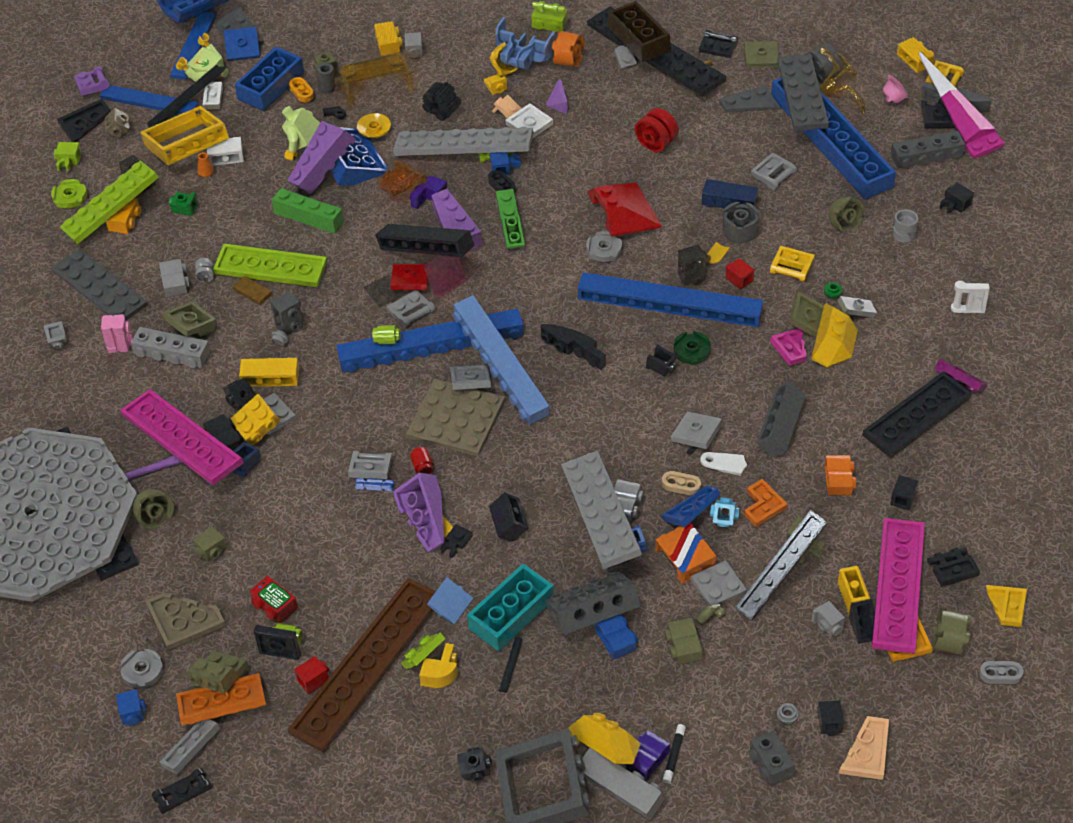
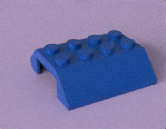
M229 0L156 1L165 15L177 23H184L187 19L196 17L206 10H212L215 6L227 3Z

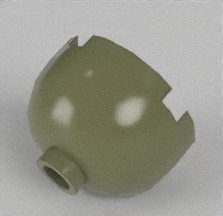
M843 196L837 198L829 209L831 224L842 232H845L850 227H852V230L859 227L863 221L862 211L865 212L864 205L855 197ZM844 220L852 224L850 227H843L839 222Z
M158 489L142 491L137 495L133 504L134 517L147 529H156L163 525L158 523L168 517L171 519L174 511L172 499ZM162 515V518L159 522H154V519Z

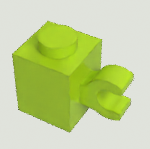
M58 142L57 149L54 150L58 171L63 166L66 167V171H69L70 165H79L82 155L79 142Z

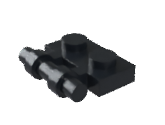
M956 547L951 549L950 552L943 554L941 552L935 553L934 556L927 558L929 566L937 564L933 566V572L941 587L979 576L980 570L972 556L963 557L968 555L966 547L960 549Z

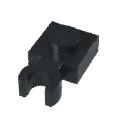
M455 524L445 537V542L447 543L441 546V553L443 554L445 550L450 549L449 557H454L456 548L463 549L473 536V532Z

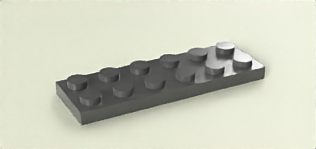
M811 55L778 57L777 64L794 131L828 128L829 122Z
M80 249L51 268L53 273L106 315L123 314L125 320H128L148 306L146 300Z

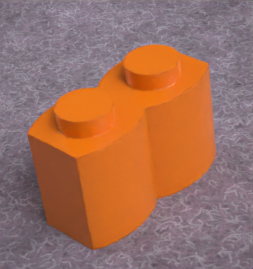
M826 455L824 467L827 494L852 495L853 489H856V477H852L854 461L850 460V455Z

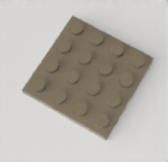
M434 378L406 433V438L479 456L505 402V396L478 389L453 390L452 383Z

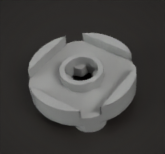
M600 231L595 233V236L592 238L590 236L587 239L586 251L592 260L599 262L615 261L622 252V241L616 236L611 237L608 231Z
M144 649V651L140 652L137 650L132 651L121 662L123 681L128 686L141 690L155 684L162 676L164 670L160 656L150 649ZM146 666L144 671H138V667L143 668Z

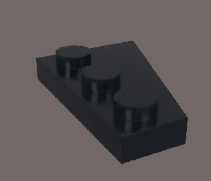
M100 99L58 118L57 121L71 142H77L99 125L111 111L104 100Z

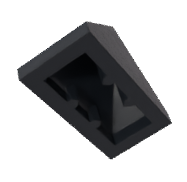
M872 599L851 602L849 620L858 644L873 640L875 613Z

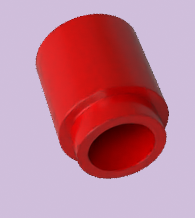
M424 447L413 449L410 453V459L415 472L431 474L434 464L428 449Z

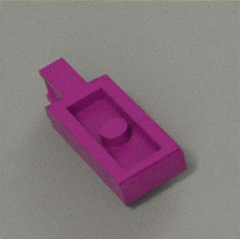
M939 359L934 368L939 373L950 374L951 378L958 383L964 382L967 384L966 387L973 392L984 391L987 387V383L943 359Z

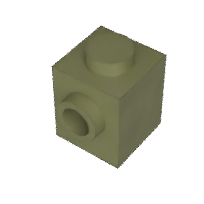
M213 526L193 539L195 554L199 558L203 557L207 562L212 558H218L227 549L224 537Z

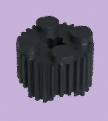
M435 82L423 95L424 104L422 107L426 112H430L436 115L437 119L444 121L460 106L462 100L454 93V86H451L448 82L444 84Z

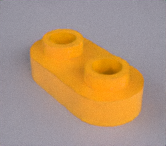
M295 77L289 81L290 91L300 102L306 103L313 100V89L305 79Z

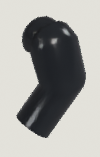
M339 106L323 108L324 117L334 116L337 119H344L346 117V111Z

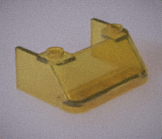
M399 53L344 65L340 68L337 75L338 82L349 107L352 106L348 84L401 72L409 92H413L411 71L404 56Z

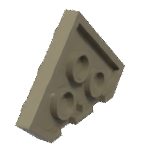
M162 593L145 600L167 650L176 648L226 626L218 607L209 604V606L199 604L195 600L172 597V594Z

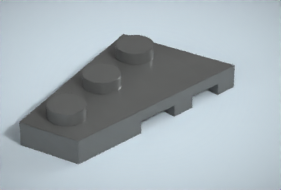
M765 85L719 99V103L726 113L747 112V110L764 111V109L779 110L780 108Z

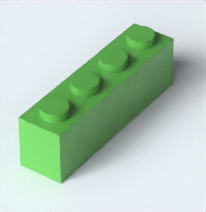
M282 188L272 199L275 214L335 234L344 223L342 208Z

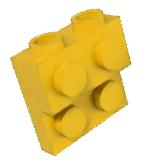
M259 394L230 418L239 433L252 446L259 442L262 437L274 429L281 421Z

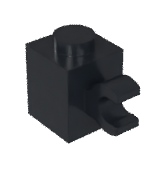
M957 182L952 187L947 188L944 194L945 199L940 202L939 208L942 209L946 206L948 214L953 209L962 213L972 204L974 192Z

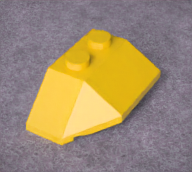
M827 303L823 308L811 357L812 360L826 368L852 358L858 332L849 315Z
M601 713L583 715L568 727L573 735H577L579 741L613 763L634 764L641 743L626 730L619 727L617 722L606 719V715Z

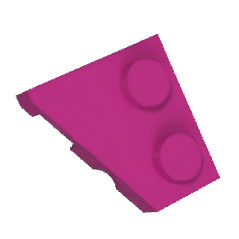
M799 328L773 335L770 339L772 345L789 366L805 362L807 357L806 350L804 349L805 341L802 337L803 330Z

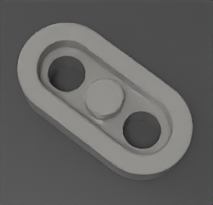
M987 661L981 665L979 675L988 684H1016L1021 681L1024 670L1019 663L1014 661ZM988 672H991V673H993L994 675H993V676H990V675H988L987 673H988ZM1012 672L1015 676H1010L1008 673Z

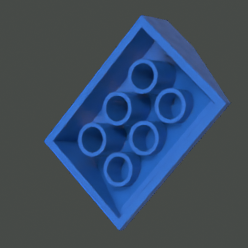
M341 128L357 140L347 146V152L343 156L340 155L334 162L336 165L332 170L330 169L338 185L353 186L390 172L368 137L361 135L357 129Z

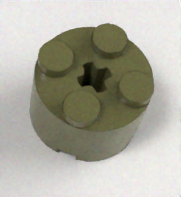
M940 608L936 617L938 622L933 629L932 647L936 650L962 655L964 644L967 645L970 633L966 632V629L970 625L971 615Z

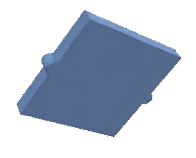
M446 577L427 605L436 611L439 617L442 616L451 624H455L473 597L466 593L462 586L456 585Z

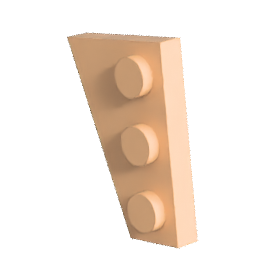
M867 716L852 748L848 752L847 758L840 767L839 774L883 780L889 719Z

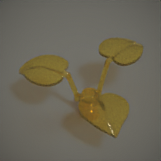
M822 47L818 53L827 57L834 65V69L824 82L819 85L820 91L827 97L832 92L836 94L845 89L849 90L859 101L863 114L866 108L864 100L853 87L846 85L838 89L836 88L838 86L836 80L848 69L854 76L857 75L856 70L847 58L839 53L838 56L842 63L846 65V68L834 79L831 78L836 70L840 71L841 68L832 53L826 47Z

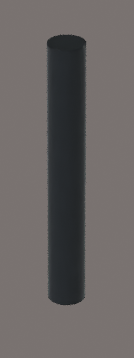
M515 637L499 692L507 693L523 641L520 637Z

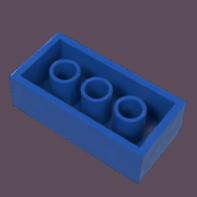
M274 47L235 83L237 99L264 111L289 88V81L292 78L300 77L304 73L302 58L281 48Z

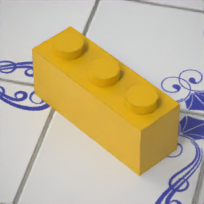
M297 358L241 359L239 378H244L251 387L298 386L299 365Z

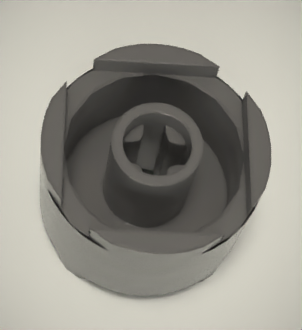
M829 43L822 44L805 54L811 55L817 80L820 83L839 74L843 68L841 59H837L835 56L837 51Z
M740 202L729 204L723 214V234L729 240L738 244L755 238L758 233L759 224L758 209L750 203L745 205L740 204Z

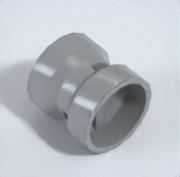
M208 258L198 259L195 262L196 280L204 282L203 278H208V282L212 281L213 262Z

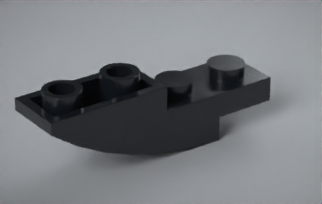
M542 324L540 326L542 340L555 346L558 352H564L567 355L574 352L577 357L584 358L588 361L589 365L592 367L596 366L600 370L606 366V354L597 349V341L593 338L563 326Z

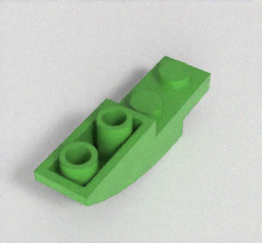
M514 190L496 191L499 217L507 249L524 247L525 243Z

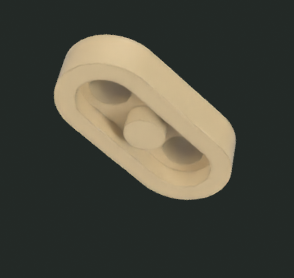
M675 471L666 472L662 476V486L667 491L691 496L701 490V481L697 476Z

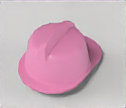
M888 75V81L883 87V92L886 95L885 100L887 102L899 103L908 98L902 84L892 75Z

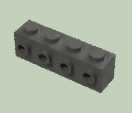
M958 131L892 143L891 157L897 169L909 168L919 164L925 165L935 161L941 162L950 158L957 159L964 156L965 143Z
M792 381L776 387L757 444L773 457L784 454L788 450L794 427L803 406L805 394Z

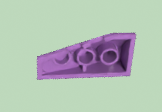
M418 473L394 490L393 493L399 511L407 513L410 517L407 521L408 524L416 526L418 529L417 537L427 552H431L444 544L441 490L436 475Z

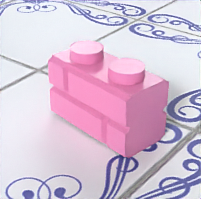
M123 314L103 316L101 330L107 351L109 353L118 351L128 352L133 339V334H129L130 323L126 322Z

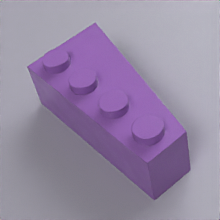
M321 121L287 181L298 189L312 194L325 178L324 174L328 170L333 169L336 165L334 162L340 155L343 156L347 152V146L350 143L353 144L357 139L344 129Z
M445 189L433 194V211L440 228L470 230L475 245L472 249L481 246L482 237L480 229L449 190Z

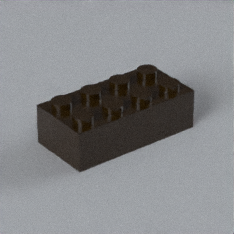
M637 1L608 12V28L641 62L671 51L670 34Z

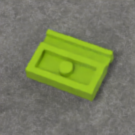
M441 632L431 636L425 635L418 641L420 645L416 649L411 648L404 654L405 659L401 662V665L406 669L417 666L445 640V637Z

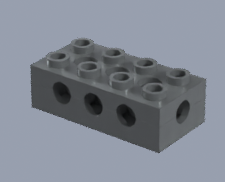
M612 572L607 575L608 577L593 579L584 586H575L565 593L553 594L551 598L545 600L550 620L555 627L566 635L640 607L635 584L621 572Z

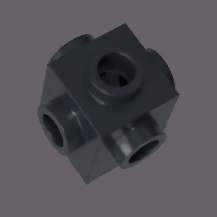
M244 378L237 379L222 388L226 394L225 399L227 403L234 408H243L254 398L252 394L254 391Z
M474 747L468 749L465 753L457 754L460 775L464 780L480 781L485 779V776L491 775L492 759L490 754L487 755L482 748Z

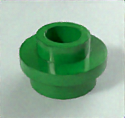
M834 282L828 283L824 287V293L830 298L839 297L843 291L842 286Z

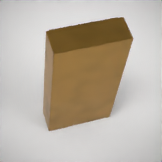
M246 276L232 286L235 292L258 305L264 303L272 295V291Z

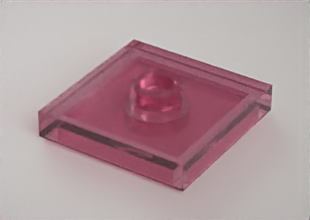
M441 255L423 266L434 296L438 299L467 282L458 257Z

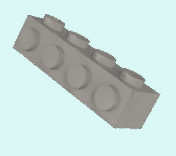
M139 327L131 341L133 353L138 357L146 356L157 361H170L172 364H184L190 368H203L210 354L209 343L206 340Z
M589 748L583 756L584 767H581V770L587 780L649 820L652 819L665 800L661 787L653 782L648 784L638 772L633 771L631 773L626 770L627 766L625 764H615L592 748Z

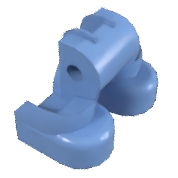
M505 17L497 25L495 35L497 46L504 42L507 44L500 53L501 63L527 70L532 61H548L553 56L552 43L556 41L555 31L551 33L546 42L537 40L536 36L533 35L529 44L523 47L526 43V33H523L519 40L515 39V33L506 31Z

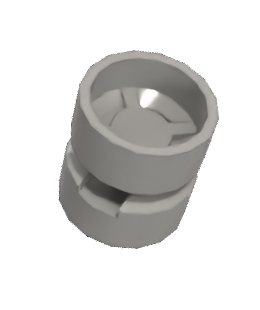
M903 209L896 213L893 227V237L896 240L910 242L915 238L918 215L914 211Z

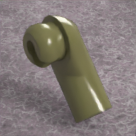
M719 603L708 605L695 619L704 625L714 614L721 618L726 610Z

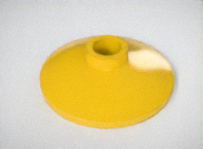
M378 113L365 115L357 123L358 132L368 138L381 137L388 133L391 128L389 118Z

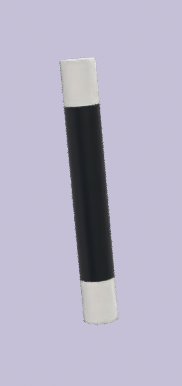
M682 724L677 725L662 780L665 783L671 784L686 729Z

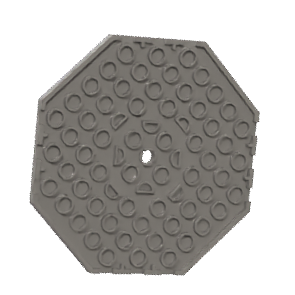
M27 428L22 431L23 434L15 438L11 436L0 442V597L33 602L111 562L133 511L137 492L105 446L102 438ZM31 510H36V512H34L33 514H29V516H27V512Z

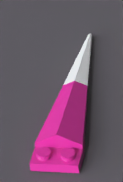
M919 52V57L931 77L956 131L961 135L965 143V149L970 156L975 159L1003 148L1004 141L996 133L995 128Z

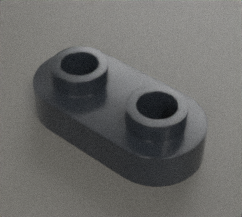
M494 170L488 174V183L496 191L513 189L515 194V183L503 171Z

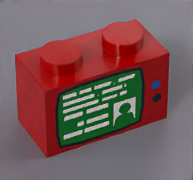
M266 576L250 590L252 605L258 610L260 608L264 610L266 616L272 621L275 619L282 623L298 608L296 597L269 576Z

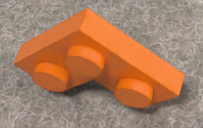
M763 479L747 487V494L756 503L744 510V516L756 528L787 509L788 504Z

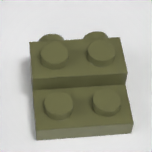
M193 301L166 311L163 314V319L186 337L195 333L202 337L215 331L216 319Z
M213 651L206 659L199 658L187 673L191 684L194 686L225 694L249 665L245 659Z

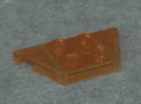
M397 159L394 162L395 167L393 170L388 169L376 183L385 192L396 196L428 181L425 174Z

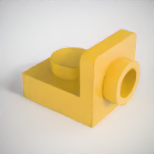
M497 74L484 79V83L492 95L507 90V78L505 76L501 77Z

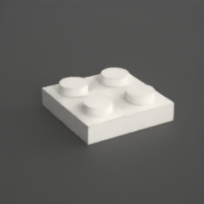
M528 104L505 120L506 125L510 128L533 127V138L553 125V119L532 104Z

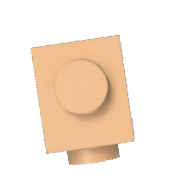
M507 94L503 99L500 97L494 103L496 107L492 112L495 113L499 110L506 118H509L522 108Z

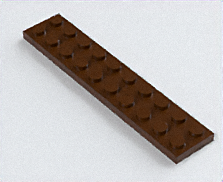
M407 578L288 728V733L324 753L434 610L427 603L436 591Z

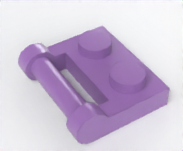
M99 66L95 67L93 71L81 72L74 76L81 96L105 90L109 87V82L104 77V71ZM98 77L99 83H95L93 79Z

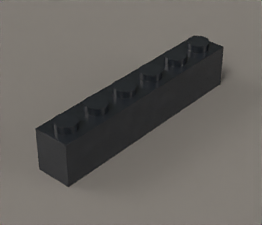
M387 224L375 234L380 249L387 251L463 257L475 246L470 230Z

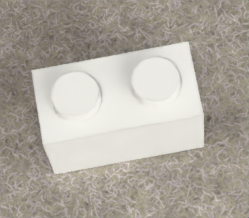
M241 137L229 138L208 147L207 154L212 165L244 162Z

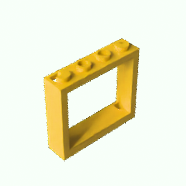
M198 106L140 132L146 148L167 165L229 139L225 124L202 106ZM201 124L207 127L164 147L159 144Z

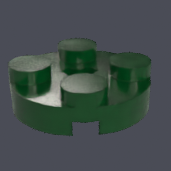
M693 331V334L684 332L674 340L673 353L677 355L676 358L684 363L697 365L705 361L710 355V340L700 332Z

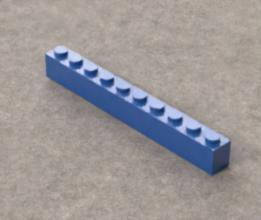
M584 272L578 286L579 300L758 328L763 310V300Z
M518 308L487 314L503 339H516L524 335L523 322ZM452 321L401 332V339L397 341V344H378L373 342V338L336 346L342 372H353L356 369L372 368L380 364L388 365L400 360L408 361L411 358L427 357L430 354L445 353L449 350H462L465 347L472 346L470 337L464 335L461 324Z

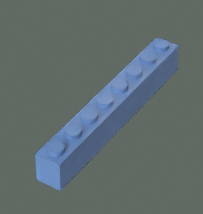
M472 295L454 304V313H452L454 320L461 324L464 335L470 337L473 348L480 352V357L483 363L488 364L492 376L494 378L497 377L502 391L507 392L511 404L513 406L516 405L523 421L526 420L530 425L549 416L548 403L476 298Z

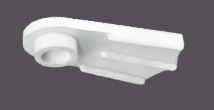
M706 452L702 454L700 459L701 464L707 468L739 476L747 467L744 455Z

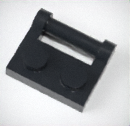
M706 29L699 52L731 58L738 42V35L733 34V36Z

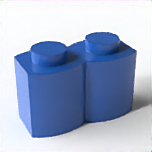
M619 614L594 624L596 633L613 660L636 650L637 636L634 631L628 629V623L624 615L621 616Z

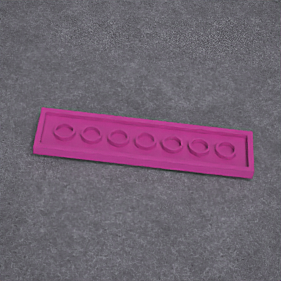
M151 389L120 410L123 417L213 486L243 464V460L239 455Z
M884 518L872 640L873 649L915 654L924 522Z

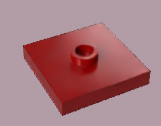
M393 264L390 283L391 290H427L429 264Z

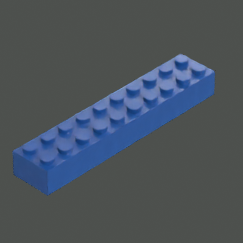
M778 78L772 81L771 94L790 117L782 80ZM821 92L829 126L824 129L802 131L864 199L893 188L896 171Z

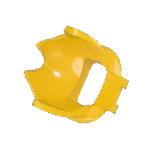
M505 42L497 46L489 56L497 74L502 77H506L507 74L518 69L514 66L506 67L509 65L501 63L500 53L507 45Z

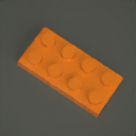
M259 673L238 678L225 694L203 687L176 693L182 726L266 705Z

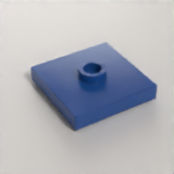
M256 27L224 31L227 61L260 57Z

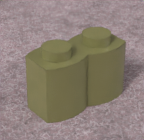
M687 618L668 622V629L664 630L666 641H671L672 644L669 647L671 658H676L677 664L702 660V648L693 619Z

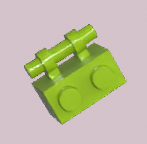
M533 1L532 28L550 30L552 32L564 31L568 21V9H565V6H560L558 3L547 4L545 1Z

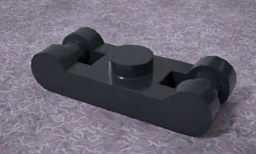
M198 768L191 775L168 787L155 790L152 793V798L155 802H158L160 812L164 814L212 789L211 782L205 778L204 770ZM198 782V786L193 788L192 784ZM170 795L173 798L171 800H166V797Z

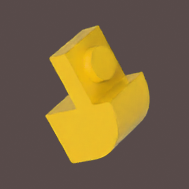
M445 644L441 660L424 659L419 674L421 686L442 688L450 685L457 678L458 654L455 653L454 644Z

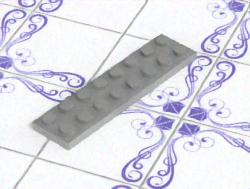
M533 127L403 131L398 134L393 153L394 156L524 152L530 150L534 132Z
M598 450L561 464L603 569L642 555Z

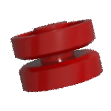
M653 108L635 124L634 131L642 146L657 153L661 152L678 136L679 128L674 117L669 112L661 108Z

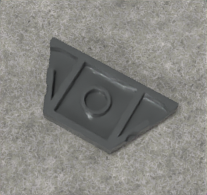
M239 5L215 24L224 41L225 30L254 27ZM257 32L259 45L264 44V40Z

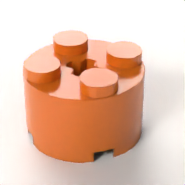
M559 31L557 40L552 43V51H554L553 63L578 67L583 59L581 50L585 49L584 36L577 33Z

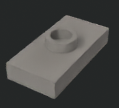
M840 296L838 299V303L845 314L864 317H875L877 314L870 300Z

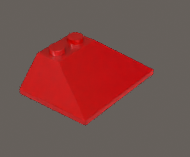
M637 182L604 185L587 191L592 203H600L605 211V226L611 237L662 227Z

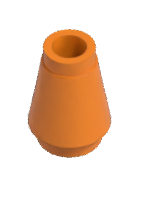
M203 152L198 155L197 172L202 177H209L214 173V167L208 154Z

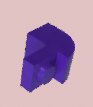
M433 176L422 177L414 182L415 190L410 195L411 207L418 209L426 199L432 201L433 194L448 189L447 181Z

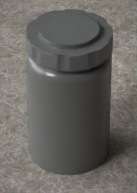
M329 63L319 64L317 66L318 89L323 94L332 93L335 90L333 66Z

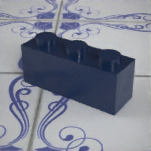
M706 179L702 191L701 205L725 209L731 203L740 202V204L750 203L756 206L758 187Z

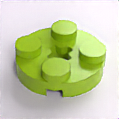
M67 179L61 181L57 188L56 185L53 187L51 196L57 207L74 208L84 203L87 198L86 186L80 184L79 180Z

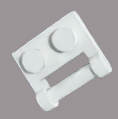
M957 281L954 287L956 292L954 303L951 304V310L955 313H985L989 284ZM963 293H968L966 305H961Z

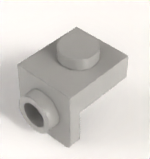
M622 45L615 48L612 57H616L620 69L637 64L633 53L627 46Z
M62 321L44 325L49 347L58 349L63 347L65 343H68Z

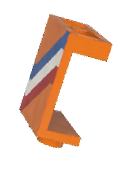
M691 523L686 527L678 526L675 530L662 534L656 539L655 550L657 553L663 551L677 569V579L681 584L690 580V576L716 565V554Z

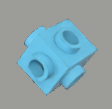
M726 497L716 500L715 505L712 504L710 510L713 523H717V526L721 527L733 525L734 520L739 518L740 508H736L737 502H732L731 498ZM722 508L729 509V513L723 514Z

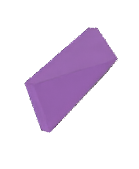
M558 80L546 105L563 114H567L568 104L562 81Z

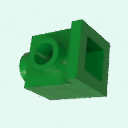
M176 192L175 196H171L169 199L172 213L192 216L198 205L195 192L191 194Z

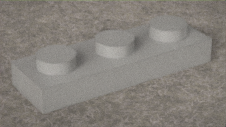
M210 719L197 722L160 761L161 766L177 775L220 729L219 725Z

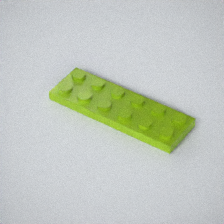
M140 160L125 174L120 175L114 183L107 186L98 196L93 197L75 215L65 220L60 228L78 245L159 178L158 175Z
M223 244L213 271L214 274L240 278L246 276L249 279L318 288L327 264V257Z

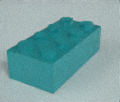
M525 564L520 565L467 614L468 629L499 652L547 607L545 600L551 598L554 594V585Z

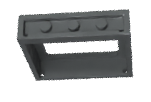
M569 728L495 751L506 823H565L590 815L588 806H591L589 794L585 791L587 779L581 770V767H584V763L577 748H580V743L577 735H573ZM563 746L572 797L562 802L519 814L511 762Z

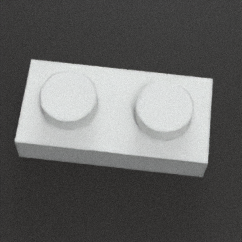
M210 82L205 87L203 108L206 110L220 109L223 90L222 82Z

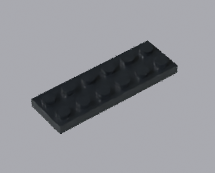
M942 372L864 429L862 436L891 458L968 401L972 393Z

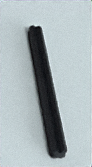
M218 65L212 67L147 122L148 128L162 123L218 77L222 73L221 67Z

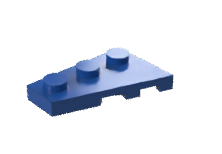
M705 486L661 515L663 521L686 527L720 496V492L716 487Z

